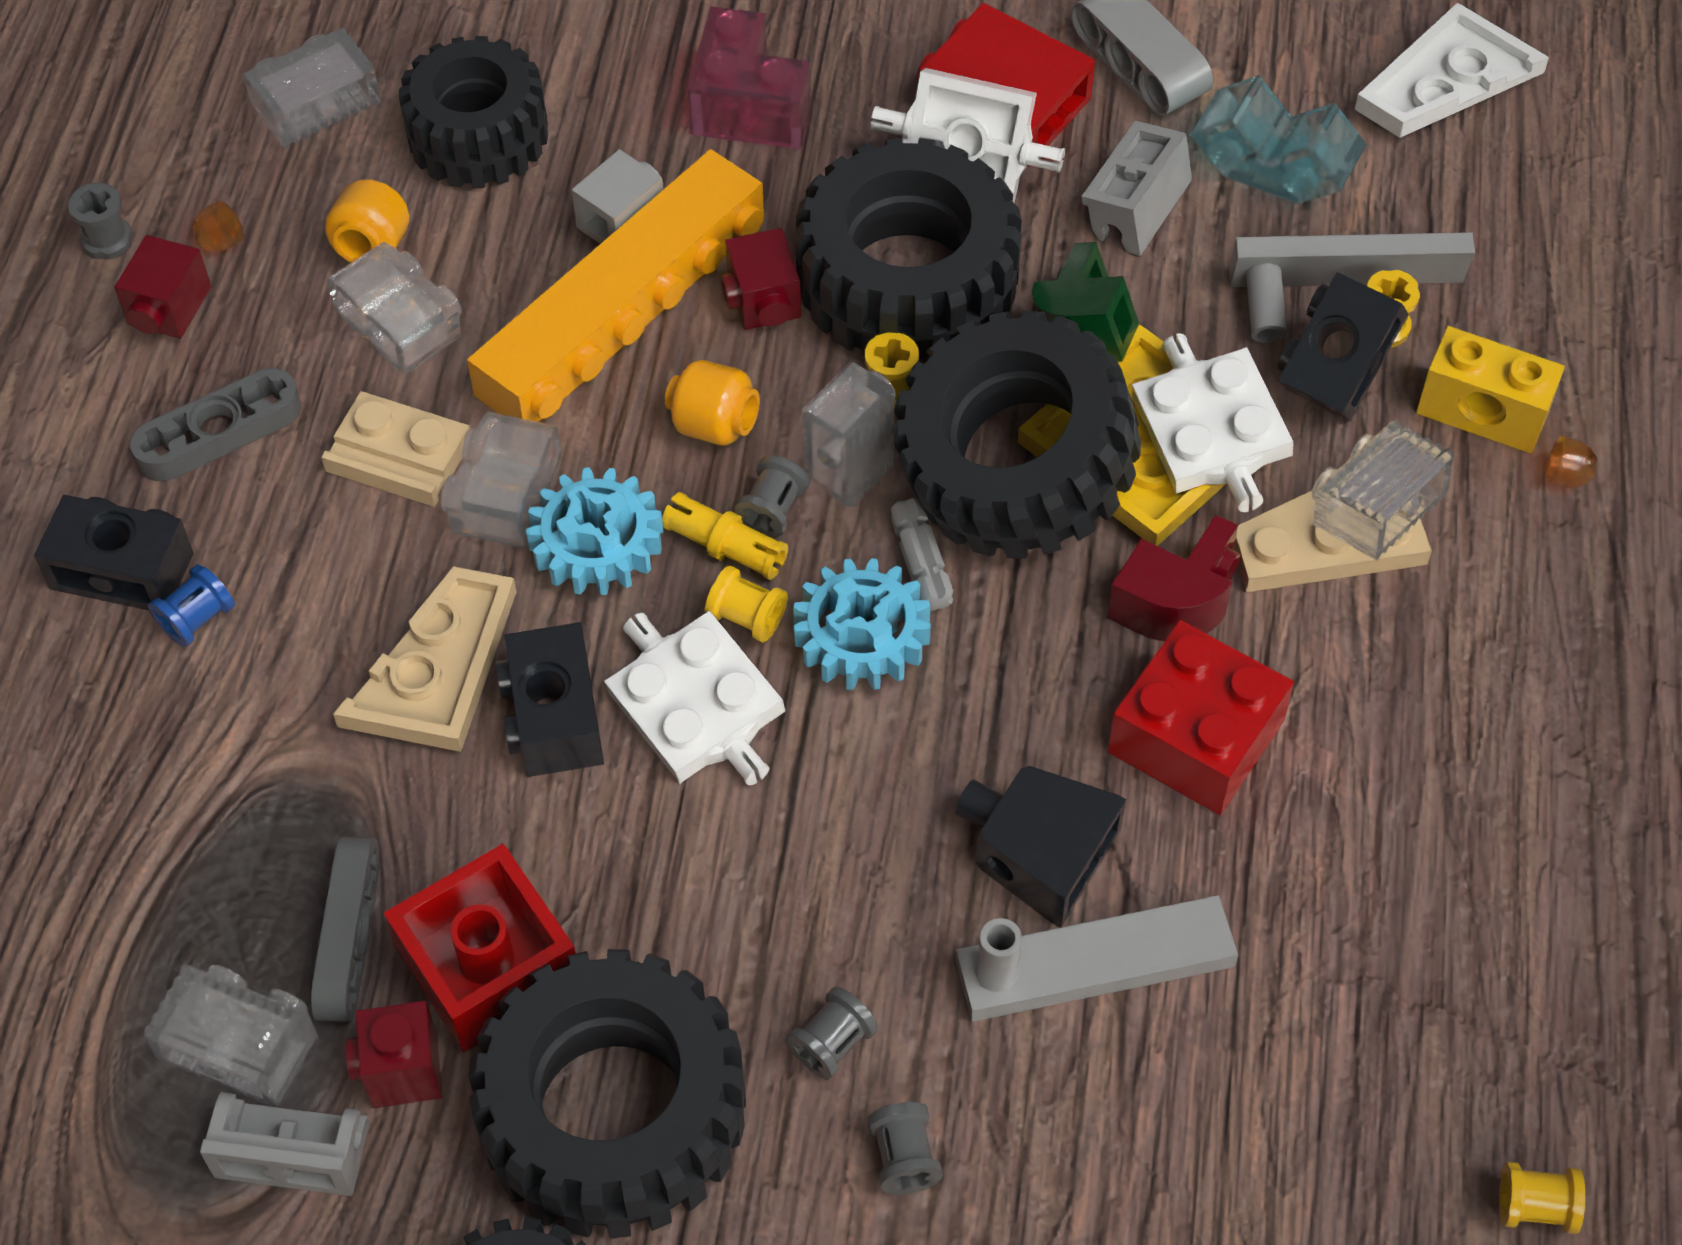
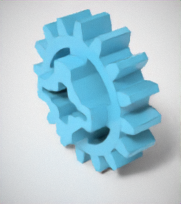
M588 467L583 468L581 481L574 483L571 478L563 474L559 476L560 491L556 493L543 488L539 492L542 507L529 508L528 515L531 527L526 529L529 550L533 551L536 568L538 571L549 569L553 585L558 586L570 578L573 581L574 594L581 595L588 583H596L600 595H607L609 581L617 579L621 585L628 588L632 586L630 571L635 569L646 574L651 571L650 555L661 554L662 551L660 536L663 533L661 511L656 510L653 492L640 493L638 478L632 476L622 484L618 483L616 470L609 468L604 474L603 479H594L593 472Z
M851 558L845 559L843 573L836 575L825 566L820 569L821 586L805 582L802 586L803 602H796L793 607L795 624L793 626L795 647L803 648V663L806 667L822 663V680L826 683L834 679L837 674L845 676L847 690H853L859 678H867L873 690L880 689L881 675L888 673L892 678L900 682L904 679L905 662L917 666L922 662V646L930 644V603L928 600H920V584L917 580L904 585L901 584L902 568L896 565L887 574L879 572L877 559L871 558L865 570H857ZM830 608L832 613L826 616V626L821 628V619ZM903 619L904 628L895 640L892 634L898 631V622Z

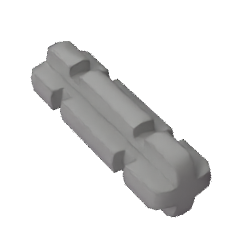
M916 498L894 503L891 507V521L896 535L901 539L899 545L911 580H917L920 584V600L929 601L930 612L938 608L945 609L949 607L953 602V588L948 574L943 572L942 568L945 565L932 528L926 523V520H928L927 514Z

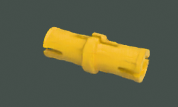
M682 492L676 493L671 498L672 503L678 505L677 509L667 504L662 517L663 528L669 531L672 530L707 547L709 556L719 561L727 557L762 574L768 580L774 579L779 573V570L773 567V563L783 567L789 550L788 544L783 541H777L744 525L740 515L732 511L722 514L689 498Z

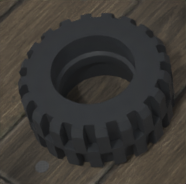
M902 138L886 139L884 146L873 148L871 143L855 148L852 151V157L849 159L840 156L825 167V176L819 174L813 179L805 190L806 198L799 203L796 214V270L800 278L801 300L803 306L811 311L812 321L826 334L833 330V341L850 351L854 347L862 349V356L864 357L868 342L875 336L886 332H898L907 335L915 342L919 349V358H930L927 350L941 338L948 342L957 336V327L973 321L974 326L990 322L989 315L1010 311L1015 299L1016 285L1019 278L1022 220L1019 207L1013 202V193L1000 177L994 179L995 171L979 158L973 162L968 159V153L965 150L951 144L948 149L937 147L936 141L919 138L918 143H903ZM913 235L935 240L948 247L954 253L932 264L902 267L880 262L862 250L888 237Z
M1023 311L1022 318H1011L1009 312L989 315L990 322L974 326L973 321L957 327V336L948 342L943 338L938 340L927 350L930 357L925 364L918 361L905 378L910 391L902 390L896 400L894 413L898 420L892 427L893 444L899 454V464L917 501L927 514L929 521L932 524H938L945 537L957 545L965 544L968 540L973 552L986 556L995 555L997 548L1003 549L1008 559L1027 558L1028 550L1042 548L1044 555L1062 550L1060 542L1073 535L1078 541L1087 537L1095 531L1092 522L1096 518L1101 516L1107 520L1120 506L1117 491L1126 493L1130 490L1136 476L1133 463L1140 458L1141 439L1137 429L1139 422L1120 365L1114 355L1107 353L1104 342L1093 332L1083 331L1081 333L1076 322L1062 316H1056L1053 322H1048L1044 312ZM1034 402L1057 406L1071 414L1068 425L1058 441L1045 453L1029 462L1011 467H988L965 458L968 444L977 429L988 418L1010 406Z
M608 949L607 959L589 960L588 951L567 955L569 966L553 972L550 964H545L529 974L532 986L524 992L518 987H512L498 1001L502 1015L501 1020L494 1017L485 1020L477 1036L481 1053H476L471 1057L468 1074L473 1091L469 1101L476 1129L491 1170L497 1172L501 1187L514 1202L526 1200L532 1217L541 1219V1222L548 1226L555 1222L557 1216L564 1218L566 1228L570 1230V1234L584 1237L591 1235L593 1225L607 1226L610 1238L630 1237V1224L645 1220L649 1221L650 1227L654 1231L672 1223L670 1209L682 1203L686 1210L689 1211L697 1207L707 1198L705 1186L707 1179L721 1182L732 1165L730 1148L740 1146L745 1127L743 1108L746 1107L742 1054L736 1031L729 1028L728 1013L719 999L714 996L705 998L703 982L688 970L681 971L677 977L672 976L669 960L648 954L643 963L631 961L630 950ZM613 1046L639 1049L660 1059L675 1075L676 1092L667 1108L647 1127L626 1137L613 1140H589L576 1137L552 1124L545 1116L543 1110L544 1096L555 1076L575 1058L596 1049Z

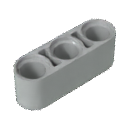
M1080 0L1072 5L1071 20L1078 37L1156 115L1164 116L1212 89L1213 75L1205 57L1147 0Z

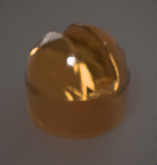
M216 201L202 209L193 219L192 230L195 232L194 240L206 251L215 253L225 251L243 240V228L237 215L222 201Z
M1560 436L1556 440L1548 458L1546 467L1547 483L1564 488H1579L1589 483L1596 473L1597 456L1590 446L1580 440Z

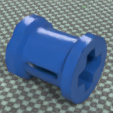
M199 564L190 569V578L164 600L155 598L148 604L151 615L162 630L173 641L185 648L194 641L193 633L219 611L227 614L235 607L234 600L223 583L208 568Z

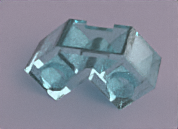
M1260 75L1217 89L1190 134L1223 176L1296 204L1340 192L1367 145L1336 103L1291 116Z

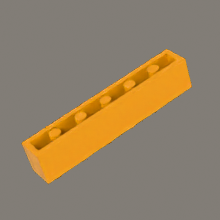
M712 149L708 150L467 359L474 396L524 433L528 432L541 419L551 417L571 392L583 382L594 379L608 359L624 345L634 343L641 336L645 327L662 311L676 306L682 299L685 291L704 274L707 275L714 272L719 267L726 255V239L758 232L764 221L762 182Z

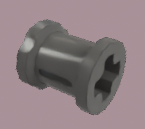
M100 182L86 184L73 192L68 200L69 214L73 221L80 225L82 229L80 237L81 246L85 253L94 259H114L123 255L130 248L133 237L130 225L120 215L122 210L120 195L109 184Z
M766 455L761 458L757 465L756 472L758 478L749 494L739 498L734 508L736 514L742 517L744 525L771 538H777L783 535L787 527L786 515L796 497H801L806 493L810 480L805 471L793 461L777 455Z
M837 986L833 987L826 994L825 1000L827 1004L803 1029L796 1027L786 1037V1042L793 1054L811 1072L825 1080H829L839 1070L837 1063L861 1038L870 1039L878 1031L877 1022L865 1005L853 994Z
M920 1102L891 1104L874 1111L868 1116L870 1135L878 1140L884 1168L880 1172L878 1179L880 1188L885 1193L902 1195L923 1191L940 1182L943 1177L940 1162L933 1159L925 1128L929 1124L930 1116L928 1107Z

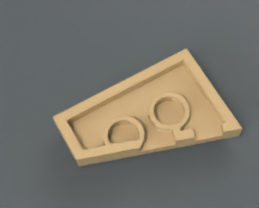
M1397 451L1238 525L1233 548L1234 551L1241 554L1238 568L1246 592L1423 566L1428 564L1432 552Z
M453 566L409 620L410 629L389 655L382 654L369 669L370 679L353 699L347 697L335 711L333 716L337 727L461 752L517 592L514 578Z

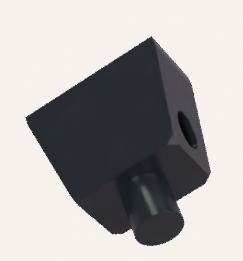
M1026 766L1019 770L1004 795L974 779L971 780L959 798L955 815L982 828L977 841L976 864L980 870L1052 924L1062 928L1121 831L1126 799L1117 794L1054 773Z

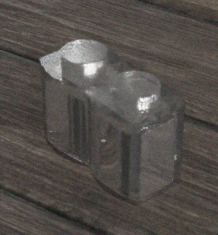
M382 242L327 279L332 305L341 317L356 332L369 339L380 354L404 374H408L462 337L459 319L462 309L456 296L446 286L440 285L437 287L430 280L426 279L417 260L407 251L400 253L388 243Z
M487 412L477 428H470L468 430L462 448L463 464L456 476H448L441 494V508L447 512L452 533L520 548L525 545L528 540L526 529L531 527L528 515L529 508L541 506L539 492L543 488H550L560 462L562 450L557 426Z

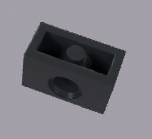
M1336 272L1330 285L1322 283L1315 291L1306 313L1312 319L1301 339L1293 337L1288 342L1279 359L1277 368L1283 371L1279 382L1287 390L1351 421L1409 314L1403 303ZM1347 331L1353 334L1354 343L1352 349L1345 356L1329 358L1324 355V343L1332 333Z
M63 494L34 557L50 590L149 610L148 604L155 598L164 600L180 586L194 552L182 520L168 512L159 509L142 511L122 507L101 497L84 499Z
M581 622L504 634L508 659L496 661V670L501 698H513L516 714L504 716L509 754L522 753L527 777L604 765ZM546 697L559 698L555 702L549 704L537 703L539 700Z

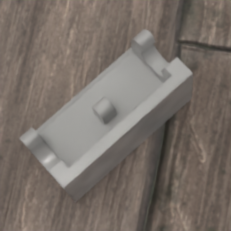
M1139 121L1133 122L1081 196L1083 205L1088 206L1093 233L1100 241H1104L1109 234L1110 227L1108 224L1114 225L1122 233L1121 241L1125 251L1141 256L1192 181L1186 133Z
M224 1092L219 1094L206 1139H203L200 1154L214 1178L353 1196L370 1126L368 1117L360 1115V1110L346 1108L343 1115L340 1116L247 1104L244 1100L235 1099L236 1094Z

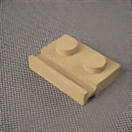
M360 391L333 436L335 443L330 451L325 450L321 459L325 472L435 507L439 501V491L443 485L447 486L473 439L470 425Z

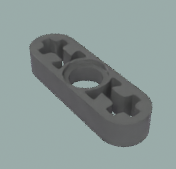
M276 368L263 369L141 425L134 432L130 441V448L140 473L153 481L172 480L288 426L295 421L301 411V400L295 380L284 370ZM273 394L275 398L281 400L270 404L264 397ZM243 405H246L248 415L251 414L246 418H243L240 408ZM225 415L233 419L231 425L223 432L209 434L201 430L203 423L213 416ZM187 431H190L193 442L190 444L187 443L185 435H182ZM164 445L169 452L159 456L153 449Z
M340 836L336 845L312 981L311 1007L313 1018L316 1021L352 1022L356 1013L379 875V845L375 837Z

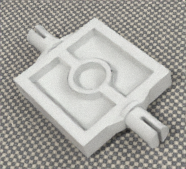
M928 68L920 72L916 99L907 114L875 106L871 117L874 120L870 122L871 130L903 136V143H918L919 138L935 140L937 147L948 149L951 144L965 150L968 153L969 160L974 162L979 158L995 171L994 179L1000 177L1013 193L1014 203L1020 176L1027 165L1060 173L1064 161L1062 159L1065 156L1064 148L1060 149L1032 142L1033 136L1030 124L1037 93Z
M1176 334V343L1173 336H1170L1163 342L1162 348L1166 352L1173 370L1169 373L1132 384V399L1175 493L1177 494L1204 484L1226 483L1233 494L1239 511L1249 512V503L1252 510H1254L1263 503L1264 499L1259 493L1251 475L1263 465L1293 456L1294 442L1247 347L1209 360L1198 361L1195 359L1184 334Z
M710 611L677 633L668 635L665 638L659 634L645 613L634 615L637 625L632 618L628 619L623 630L631 637L642 653L637 660L604 682L609 695L679 784L705 766L722 762L726 759L732 763L747 785L758 783L755 773L762 780L767 775L769 767L761 760L749 743L759 729L784 713L785 707L783 699Z

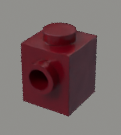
M782 227L726 239L727 274L720 276L721 286L727 308H738L744 330L762 326H776L785 321L801 318L800 278Z
M145 235L114 289L128 325L146 334L160 333L181 339L212 286L200 249Z
M426 1001L355 1011L357 1037L346 1038L345 1044L348 1072L351 1081L362 1080L373 1109L443 1098L437 1032Z

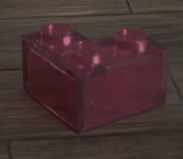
M710 6L688 85L691 135L794 149L802 148L811 112L810 61L767 56L765 13Z

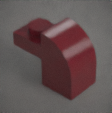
M1215 515L1187 560L1141 538L1112 583L1107 619L1147 638L1164 642L1179 620L1206 634L1213 630L1226 616L1233 583L1230 580L1241 556L1240 553L1233 550L1238 525Z

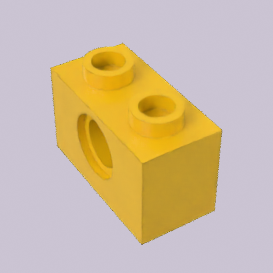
M1447 326L1428 370L1416 414L1532 454L1550 411L1565 365Z

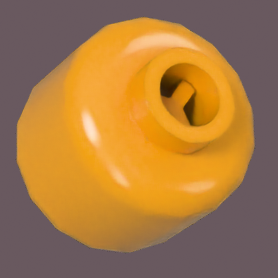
M362 179L352 182L339 194L326 216L325 233L327 240L336 253L349 262L361 266L379 265L393 255L408 229L410 215L407 204L396 190L385 183L373 179Z
M707 360L694 361L683 370L681 375L673 376L665 393V406L667 410L671 411L672 422L677 432L686 437L720 446H727L735 442L740 435H748L756 422L759 412L760 396L758 391L753 388L748 374L740 369Z

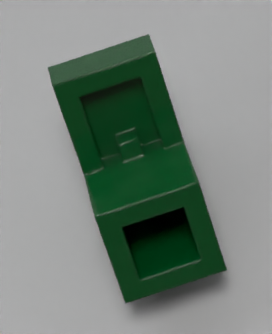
M1097 242L1074 243L1063 268H1060L1056 280L1035 281L1032 296L1037 311L1044 312L1048 322H1053L1056 316H1062L1076 322L1081 333L1083 331L1093 332L1104 342L1107 353L1114 355L1117 362H1122L1139 325L1124 276L1108 277Z

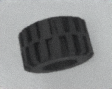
M475 36L474 40L464 41V37L451 39V44L443 46L441 43L430 47V54L427 56L419 54L412 61L413 69L405 70L401 78L403 87L399 88V101L410 153H413L415 163L420 169L427 168L429 176L437 181L448 178L450 186L461 188L464 183H472L474 189L485 188V183L495 181L497 185L509 182V175L515 173L520 176L529 170L528 161H538L543 153L542 145L547 144L548 122L539 69L535 62H529L528 54L521 48L511 50L510 42L501 39L496 42H489L488 36Z

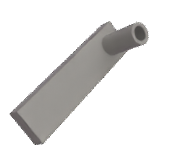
M1473 232L1236 237L1229 264L1230 287H1247L1251 337L1257 342L1272 343L1285 338L1287 335L1283 286H1317L1322 283L1330 285L1336 272L1367 285L1371 276L1382 270H1401L1410 274L1417 283H1463L1475 255Z
M1217 895L1023 936L1021 930L1014 922L1004 918L993 919L983 926L979 945L956 949L955 962L971 1022L1233 968L1237 963L1238 952L1220 897Z

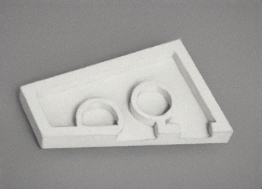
M1457 3L1358 93L1354 110L1401 138L1543 74L1549 57Z

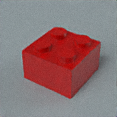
M1179 620L1113 713L1108 753L1221 816L1285 721L1295 681L1188 623Z
M504 843L383 913L396 951L463 1053L479 1044L477 1036L486 1019L494 1017L501 1020L502 1015L498 1001L512 987H518L524 992L532 986L529 976L531 972L545 964H550L553 972L569 966L567 955L576 954L575 946Z

